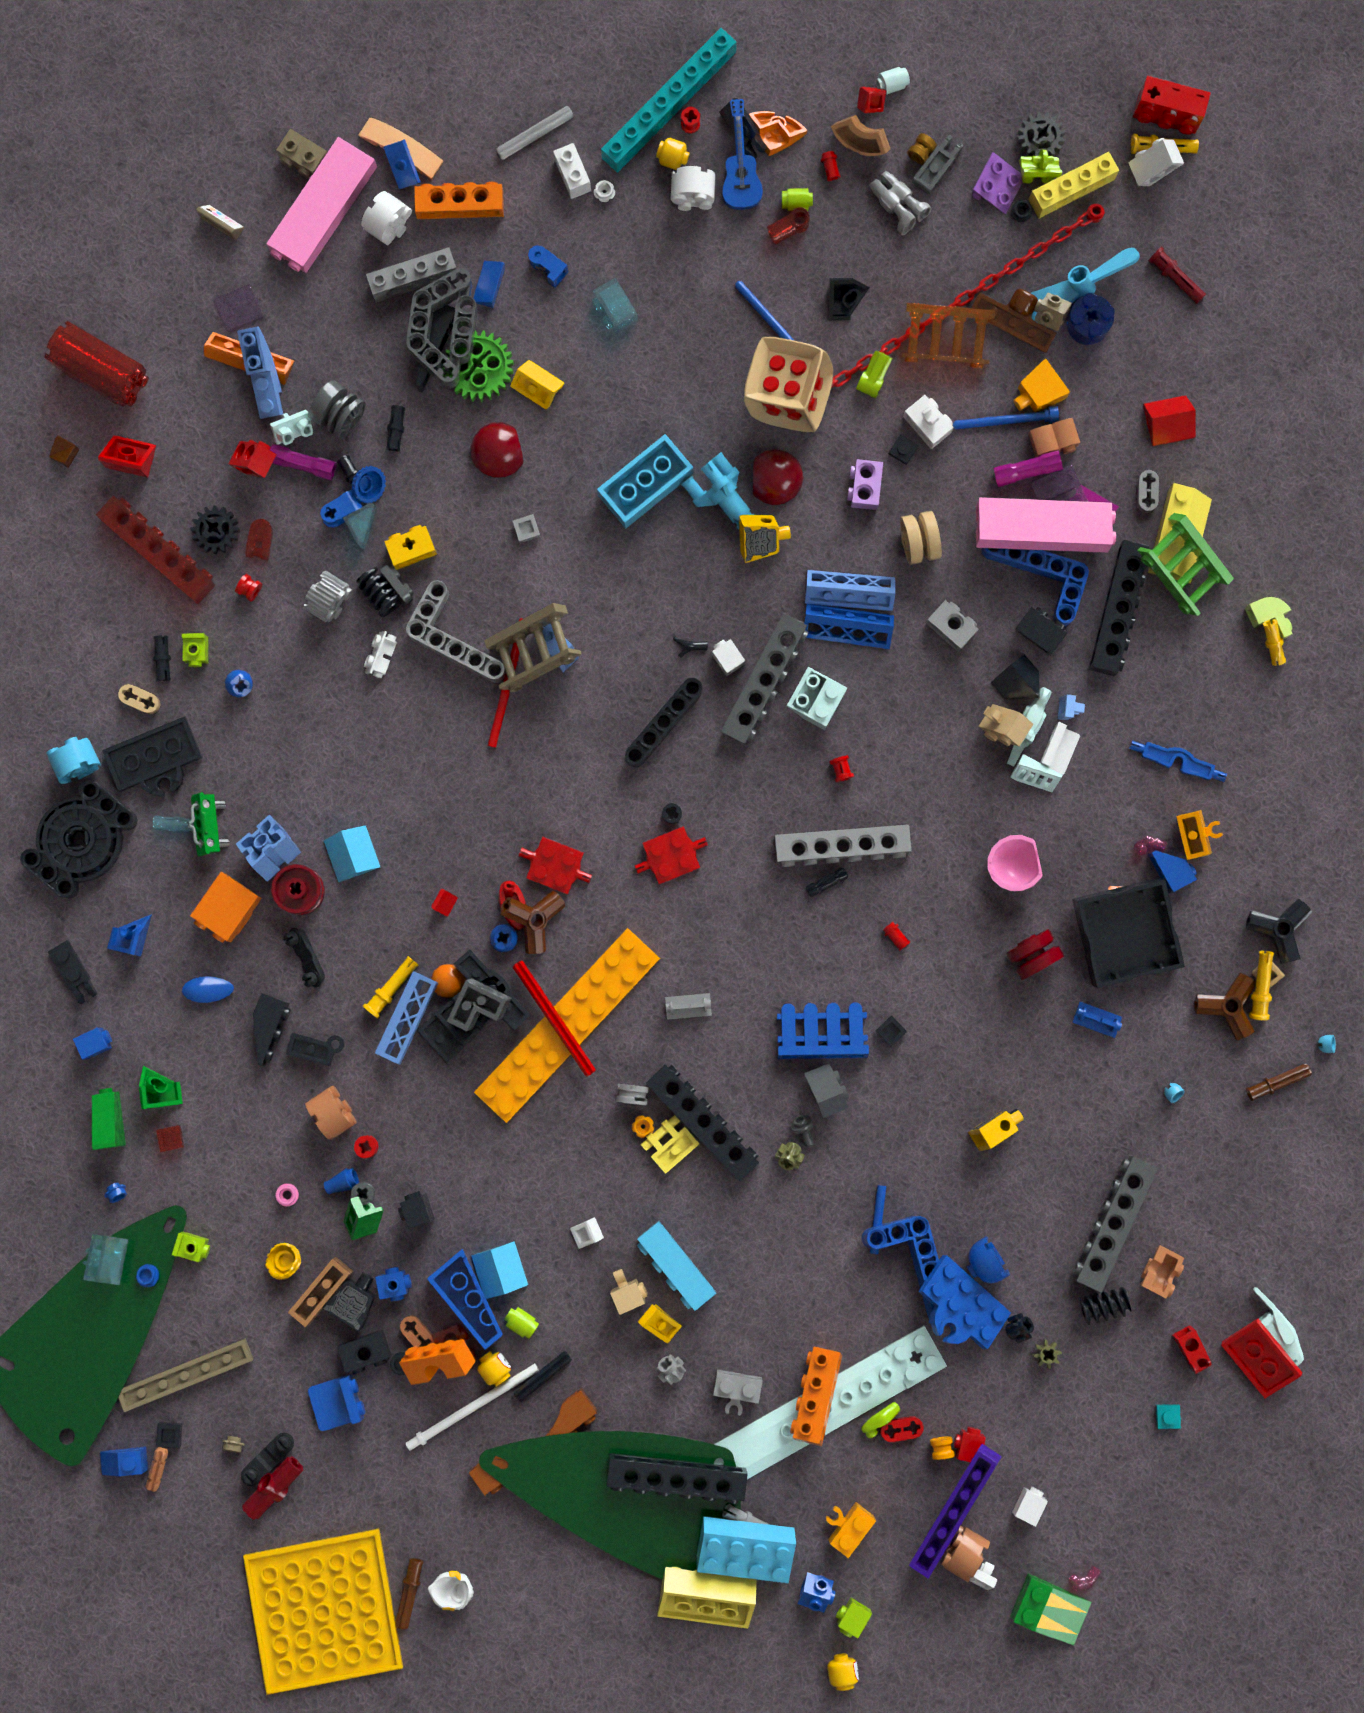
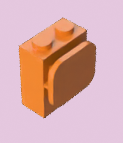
M221 871L190 916L195 919L194 924L205 931L208 928L213 931L212 936L222 943L225 940L232 942L252 916L253 910L262 898Z

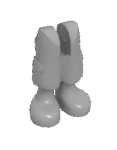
M885 171L880 175L883 184L875 179L869 186L879 199L881 206L890 214L896 213L899 218L897 230L901 235H905L914 227L916 220L921 222L929 215L932 208L926 202L915 200L912 197V190L905 183L899 182L893 174ZM906 204L911 209L912 213L906 210L902 205Z

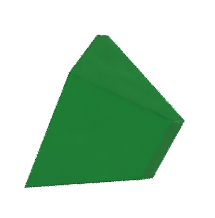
M143 1066L139 1083L141 1109L183 1104L180 1082H174Z

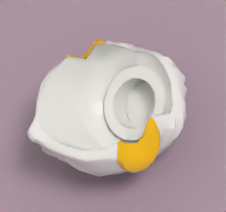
M458 1571L440 1574L428 1587L434 1603L442 1608V1610L455 1611L463 1609L474 1594L473 1587L467 1576L460 1574Z

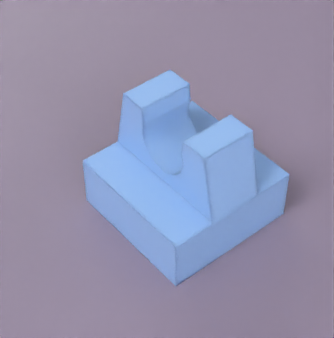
M1067 694L1060 697L1058 719L1069 720L1074 718V715L1084 713L1085 704L1075 702V695Z

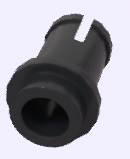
M345 455L339 458L337 463L346 476V482L352 485L353 478L359 470L356 469L350 456Z

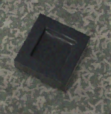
M900 434L888 454L907 465L919 445Z
M892 1015L875 1030L890 1047L907 1032Z
M159 1422L157 1426L156 1447L180 1448L182 1423Z

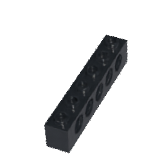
M1123 540L1120 544L1089 666L1091 671L1115 676L1118 674V671L1122 672L1125 659L1122 658L1123 651H1127L1130 638L1127 635L1129 629H1133L1136 618L1132 616L1134 608H1138L1141 596L1138 595L1139 587H1143L1146 575L1143 574L1146 565L1142 562V556L1137 550L1140 547L1149 549L1150 546L1128 540ZM1127 563H1134L1137 570L1130 571L1127 568ZM1122 583L1129 584L1131 592L1123 591ZM1116 605H1124L1126 608V613H1119L1116 609ZM1117 625L1121 630V634H1114L1111 631V626ZM1107 646L1115 649V656H1110L1106 653Z
M672 1064L669 1067L664 1065L646 1084L719 1161L741 1181L759 1164L756 1160L759 1155L750 1146L746 1149L740 1143L743 1138L735 1130L730 1132L725 1127L727 1122L719 1113L714 1116L709 1111L712 1106L703 1097L699 1100L693 1094L696 1089L688 1081L683 1083L678 1078L680 1073ZM669 1082H676L679 1085V1092L677 1094L670 1095L667 1093L666 1086ZM684 1099H693L695 1107L692 1111H685L682 1108L681 1104ZM703 1114L708 1115L711 1120L710 1125L705 1128L700 1127L697 1123L698 1117ZM717 1131H723L726 1134V1140L722 1144H717L713 1140V1135ZM734 1147L739 1148L742 1152L741 1158L738 1160L730 1159V1149Z
M609 1453L606 1484L613 1491L632 1489L635 1493L646 1494L647 1491L656 1492L660 1496L679 1494L681 1498L686 1499L699 1496L706 1501H715L718 1498L725 1499V1502L736 1504L739 1501H745L748 1473L745 1467ZM629 1470L637 1473L633 1479H628L624 1475ZM651 1473H658L660 1475L657 1481H650L647 1477ZM675 1475H680L683 1478L678 1484L670 1481ZM701 1477L706 1481L702 1486H696L693 1484L694 1480ZM720 1480L728 1482V1485L723 1489L716 1487L717 1482Z

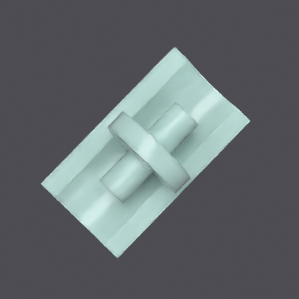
M307 410L291 416L287 413L282 414L281 420L270 423L274 442L277 445L281 443L288 445L296 437L301 435L308 437L313 434Z

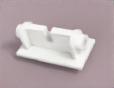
M386 631L375 635L372 641L374 649L372 654L367 656L364 667H366L365 673L370 674L374 672L373 676L377 678H382L386 674L390 660L383 658V655L391 657L397 644L395 641L396 636L388 634L385 637Z

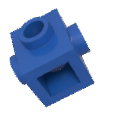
M398 1267L385 1269V1274L375 1277L380 1300L390 1298L391 1301L404 1299V1295L409 1293V1288H412L410 1275H406L405 1270L399 1271ZM392 1281L397 1283V1287L392 1285Z
M807 1572L801 1586L798 1604L808 1607L813 1611L825 1612L827 1605H832L835 1597V1591L832 1590L834 1581L824 1576Z

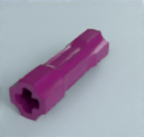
M272 444L270 451L277 454L272 463L274 465L291 467L330 481L334 477L337 465L335 461L297 453L276 444Z
M1059 450L1042 454L1040 457L995 467L994 473L997 485L1001 487L1022 479L1063 470Z

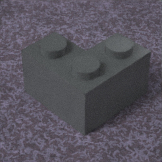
M472 978L468 979L462 987L447 1022L465 1031H469L474 1028L480 1013L498 1021L503 1018L512 998Z

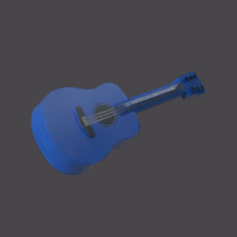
M736 99L730 101L732 118L734 117L736 156L729 157L726 160L725 170L727 177L723 185L722 197L728 207L745 210L753 208L760 203L763 189L756 174L755 158L744 153L742 117H744V100Z

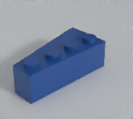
M461 1249L429 1276L427 1280L486 1350L503 1334L463 1249Z

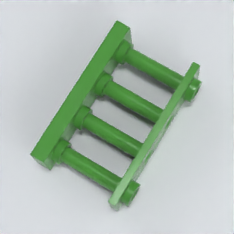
M1173 513L1168 518L1173 525L1172 530L1153 550L1140 547L1137 551L1142 556V562L1155 572L1179 603L1178 608L1186 615L1198 616L1200 611L1194 604L1215 583L1229 585L1234 578L1188 517L1183 514ZM1178 536H1181L1185 541L1184 546L1164 566L1158 556ZM1190 552H1194L1197 556L1196 562L1176 582L1170 573ZM1203 567L1206 568L1209 572V577L1188 597L1183 591L1184 586Z

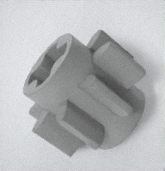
M671 1354L662 1358L656 1368L660 1373L658 1377L663 1383L667 1381L670 1385L679 1382L684 1372H686L682 1366L684 1362L679 1357L674 1358Z

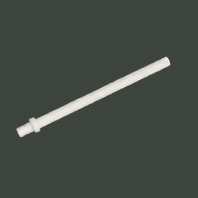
M536 1364L531 1365L426 1431L416 1433V1437L406 1442L407 1448L411 1451L420 1444L425 1445L428 1439L539 1372Z

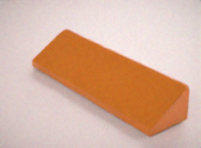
M212 332L204 344V356L246 371L240 342ZM271 353L279 381L285 385L294 360Z

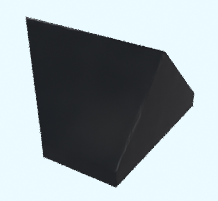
M830 278L828 284L829 321L851 320V314L870 287L853 278Z
M1025 654L1009 665L991 682L1004 699L1040 698L1039 671Z

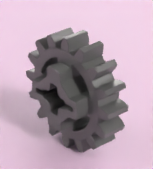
M1037 112L1036 118L1029 115L1027 121L1023 120L1022 128L1018 130V135L1020 136L1017 143H1023L1020 150H1027L1026 157H1029L1031 154L1039 156L1040 150H1047L1048 156H1054L1055 152H1060L1061 145L1065 141L1062 138L1065 135V130H1060L1062 122L1055 123L1056 116L1050 119L1048 118L1049 113L1046 112L1045 116L1041 117L1040 112ZM1044 132H1046V133H1045V136H1043L1042 138H1039V140L1037 141L1038 137H1040L1041 135L1044 134Z

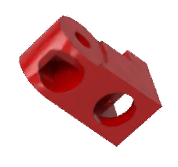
M1189 1325L1172 1335L1195 1374L1212 1366L1198 1333L1193 1327Z

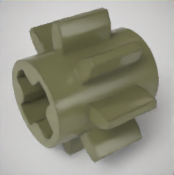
M788 1142L786 1145L781 1144L775 1158L779 1159L778 1164L781 1168L792 1170L794 1167L799 1169L805 1155L801 1154L802 1149L798 1144Z
M1043 1339L1041 1346L1035 1344V1347L1038 1349L1037 1353H1033L1032 1356L1039 1357L1037 1362L1039 1366L1046 1363L1047 1368L1051 1369V1363L1059 1364L1057 1355L1062 1354V1352L1054 1349L1057 1346L1056 1342L1048 1345V1341ZM1044 1350H1050V1354H1052V1356L1050 1358H1044L1045 1355L1042 1352Z

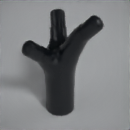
M676 636L673 637L674 641L684 646L682 652L678 654L680 658L690 651L708 650L707 641L694 642L682 640Z

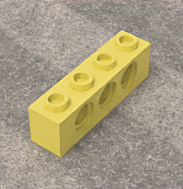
M1107 152L1033 190L1029 202L1038 218H1041L1114 181L1119 169L1111 154Z

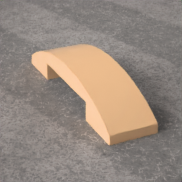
M369 118L359 133V137L376 147L380 146L382 148L388 144L405 139L416 170L430 179H433L443 163L442 159L413 138L374 118Z

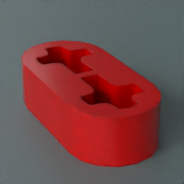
M915 1416L892 1419L888 1424L880 1427L881 1436L888 1442L914 1439L921 1436L924 1431L922 1421ZM911 1421L919 1425L916 1433H912L911 1430H903V1427L910 1426ZM888 1425H892L894 1429L900 1428L901 1430L894 1432L893 1437H889L887 1433H884L885 1430H888Z

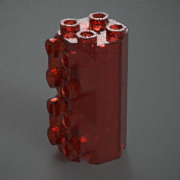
M69 321L65 322V328L59 326L47 343V348L50 349L49 355L45 353L44 357L47 362L78 383L82 382L97 391L100 396L114 404H119L122 407L134 405L139 390L144 388L149 380L144 366Z

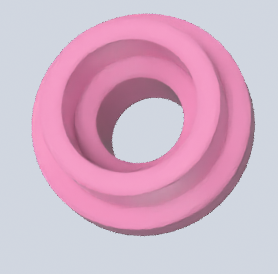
M283 1184L276 1191V1199L282 1206H291L298 1200V1189L292 1184ZM287 1190L291 1192L290 1199L284 1198V1192Z

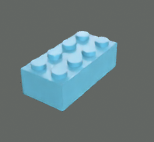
M664 434L597 489L598 497L626 529L692 476L693 466L667 435Z
M703 1517L696 1555L697 1572L789 1583L796 1548L795 1529L792 1527Z

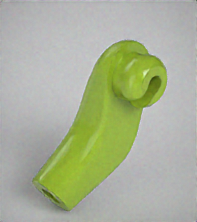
M892 1402L869 1418L861 1428L862 1432L866 1433V1437H875L878 1434L877 1428L888 1424L900 1412L899 1405L896 1402Z

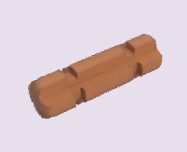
M158 1447L154 1452V1460L151 1463L148 1475L149 1479L145 1486L147 1490L155 1492L159 1488L160 1478H162L166 1463L165 1459H167L168 1450Z

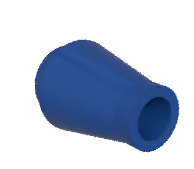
M346 1168L330 1180L325 1181L324 1188L327 1194L352 1190L359 1183V1177L353 1168Z

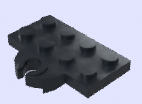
M185 716L102 750L119 792L140 784L143 790L159 797H166L165 792L159 786L163 779H169V789L172 793H175L183 781L184 773L182 766L203 758Z

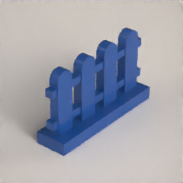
M856 1002L850 1004L848 1013H840V1008L836 1003L828 1004L826 1013H817V1007L813 1003L805 1005L804 1013H795V1008L792 1004L787 1003L783 1005L781 1014H777V1020L782 1021V1036L777 1037L778 1043H782V1046H778V1059L868 1058L869 1045H863V1042L868 1041V1035H863V1019H867V1012H862V1006ZM840 1019H849V1035H841ZM795 1020H804V1036H796ZM818 1020H826L827 1036H818ZM805 1042V1046H796V1043ZM818 1042H827V1046H818ZM841 1042H849V1045H841Z

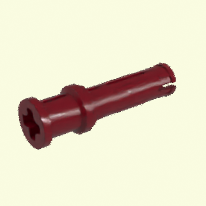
M1162 246L1148 260L1149 263L1155 264L1162 271L1161 274L1163 276H1169L1196 304L1206 295L1177 266V261L1175 259L1172 260L1164 252Z

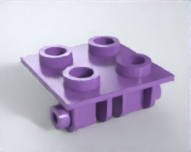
M992 152L973 188L972 196L977 200L983 197L1002 213L1006 214L1023 183L1021 173Z

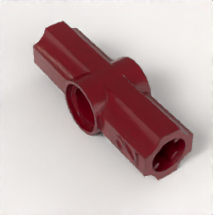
M293 1456L287 1457L272 1474L267 1473L261 1478L257 1490L242 1505L243 1511L248 1517L253 1520L259 1519L274 1502L278 1503L284 1499L289 1485L303 1471V1466Z

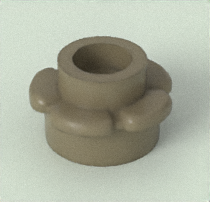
M228 1436L227 1440L222 1441L224 1443V1451L241 1453L242 1446H245V1444L240 1443L241 1438Z

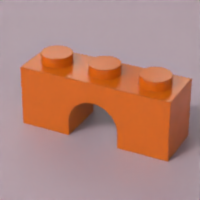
M464 1339L455 1341L448 1340L439 1344L431 1343L422 1347H411L405 1352L399 1364L410 1384L414 1385L430 1382L439 1368L444 1372L447 1379L466 1376L475 1363V1359Z

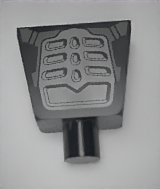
M362 1272L357 1282L347 1279L322 1309L357 1331L362 1330L376 1294L368 1290L374 1278Z

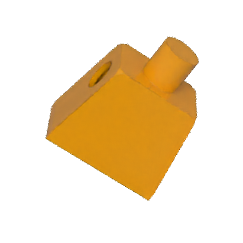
M1044 359L1021 381L1018 386L1021 395L1015 398L1013 402L1019 411L1030 405L1034 412H1038L1066 399L1070 391L1047 359Z

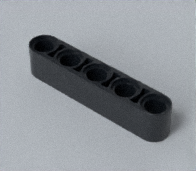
M697 678L685 680L627 748L625 758L629 766L637 768L643 765L700 698L702 683ZM694 684L699 690L696 694H689L686 691L687 686ZM675 701H681L685 707L681 711H675L672 708V704ZM661 718H667L670 721V725L666 728H661L658 725V721ZM646 735H653L656 738L655 743L652 745L645 744L643 739ZM638 751L642 757L639 761L633 762L629 759L630 753Z

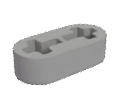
M1146 470L1142 472L1137 481V507L1144 513H1150L1154 511L1159 502V477L1156 472ZM1147 476H1150V480H1154L1150 484L1149 489H1147V482L1143 481ZM1147 494H1149V501L1153 502L1149 508L1146 507L1145 503H1142L1146 499Z

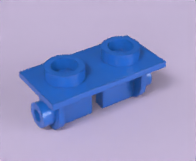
M1079 1002L1072 1023L1115 1038L1117 1031L1121 1029L1122 1023L1120 1022L1122 1017Z

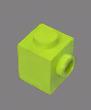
M850 1598L846 1606L842 1605L836 1614V1618H838L837 1624L840 1627L839 1631L849 1638L852 1635L859 1638L872 1615L871 1609Z

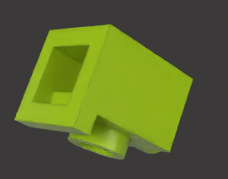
M204 633L182 634L183 661L189 667H202V663H208V636ZM193 646H197V651L195 653H191V648Z
M180 1232L178 1233L172 1255L201 1262L209 1254L210 1245H207L209 1239ZM189 1244H193V1245H194V1247H195L194 1252H189V1250H188V1245H189Z

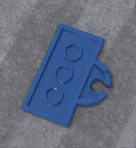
M942 1255L918 1291L934 1305L929 1317V1323H931L934 1334L936 1336L942 1335L944 1326L949 1324L951 1332L943 1338L942 1342L959 1344L970 1337L982 1349H988L1011 1314L1008 1309L947 1255Z

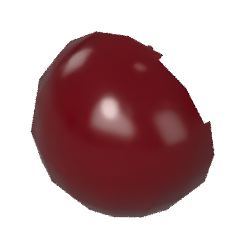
M503 422L490 423L481 427L474 435L470 445L471 459L475 467L483 474L494 478L506 477L515 473L523 465V455L515 427Z
M774 449L764 451L755 457L753 464L754 497L766 504L780 505L785 504L797 495L802 487L804 477L802 467L793 455L787 451Z

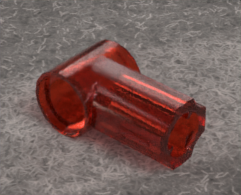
M798 207L791 214L767 226V231L775 245L797 233L805 232L810 223L809 212L805 208ZM797 217H803L806 221L802 224H797L794 220Z

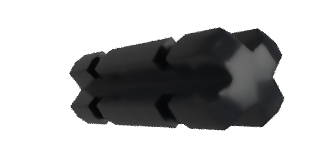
M840 868L834 874L830 873L817 880V883L814 884L813 882L807 885L806 890L809 896L813 897L819 891L822 892L836 885L838 881H844L848 878V874L844 868Z

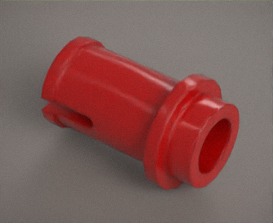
M834 151L823 153L820 160L824 164L827 181L837 180L841 177L836 162L838 157Z
M891 922L883 929L885 932L884 936H888L900 951L910 943V940L900 931L898 924L895 925L894 922Z

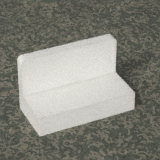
M1058 722L1055 725L1040 763L1064 775L1080 735L1066 729L1067 725Z

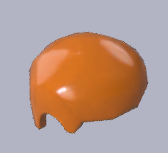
M452 964L439 966L433 971L431 976L432 980L438 982L434 992L438 996L453 998L461 992L466 981Z

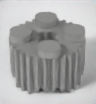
M324 571L320 575L321 581L316 585L313 584L307 592L305 599L308 600V604H304L303 609L324 622H330L333 618H338L342 612L341 603L350 597L353 589L349 588L347 583L328 571Z

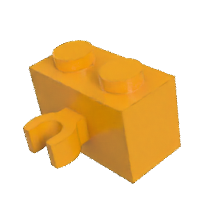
M1202 810L1176 816L1187 860L1210 855L1212 851L1208 836L1212 838L1223 836V833L1215 834L1212 831L1213 826L1219 825L1220 821H1213L1208 827H1205Z
M855 1502L845 1517L837 1506L833 1507V1510L838 1513L836 1519L826 1516V1520L830 1525H838L829 1537V1543L847 1558L851 1556L876 1522L875 1517L857 1502Z

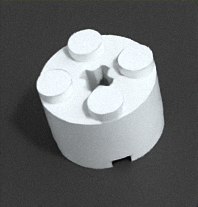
M685 166L677 168V173L672 172L671 201L678 205L679 210L688 211L691 210V207H699L704 210L712 208L715 193V173L712 170L707 169L706 173L701 171V167Z
M383 191L373 199L376 202L372 208L368 206L361 225L368 233L384 244L389 245L396 236L400 238L406 231L404 224L410 217L412 209L391 194Z

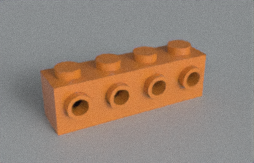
M815 1346L812 1352H808L806 1365H809L808 1373L802 1377L801 1388H804L802 1397L797 1399L796 1410L799 1412L797 1420L793 1419L790 1430L793 1438L797 1441L822 1446L842 1360L840 1352Z

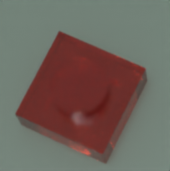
M180 1125L156 1130L160 1152L184 1147Z

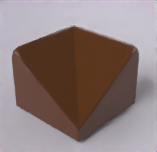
M57 435L49 457L69 468L79 448Z

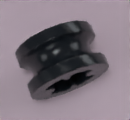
M674 803L667 804L662 811L663 819L669 824L679 822L682 817L680 806ZM671 808H675L678 817L676 819L673 817V820L668 819L667 809L671 811Z

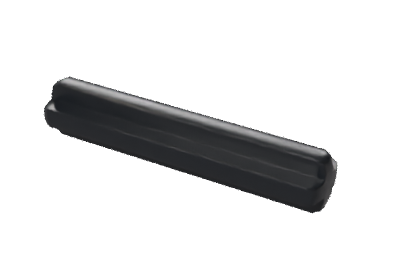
M563 1351L513 1393L515 1398L519 1402L526 1399L569 1364L572 1360L570 1355Z

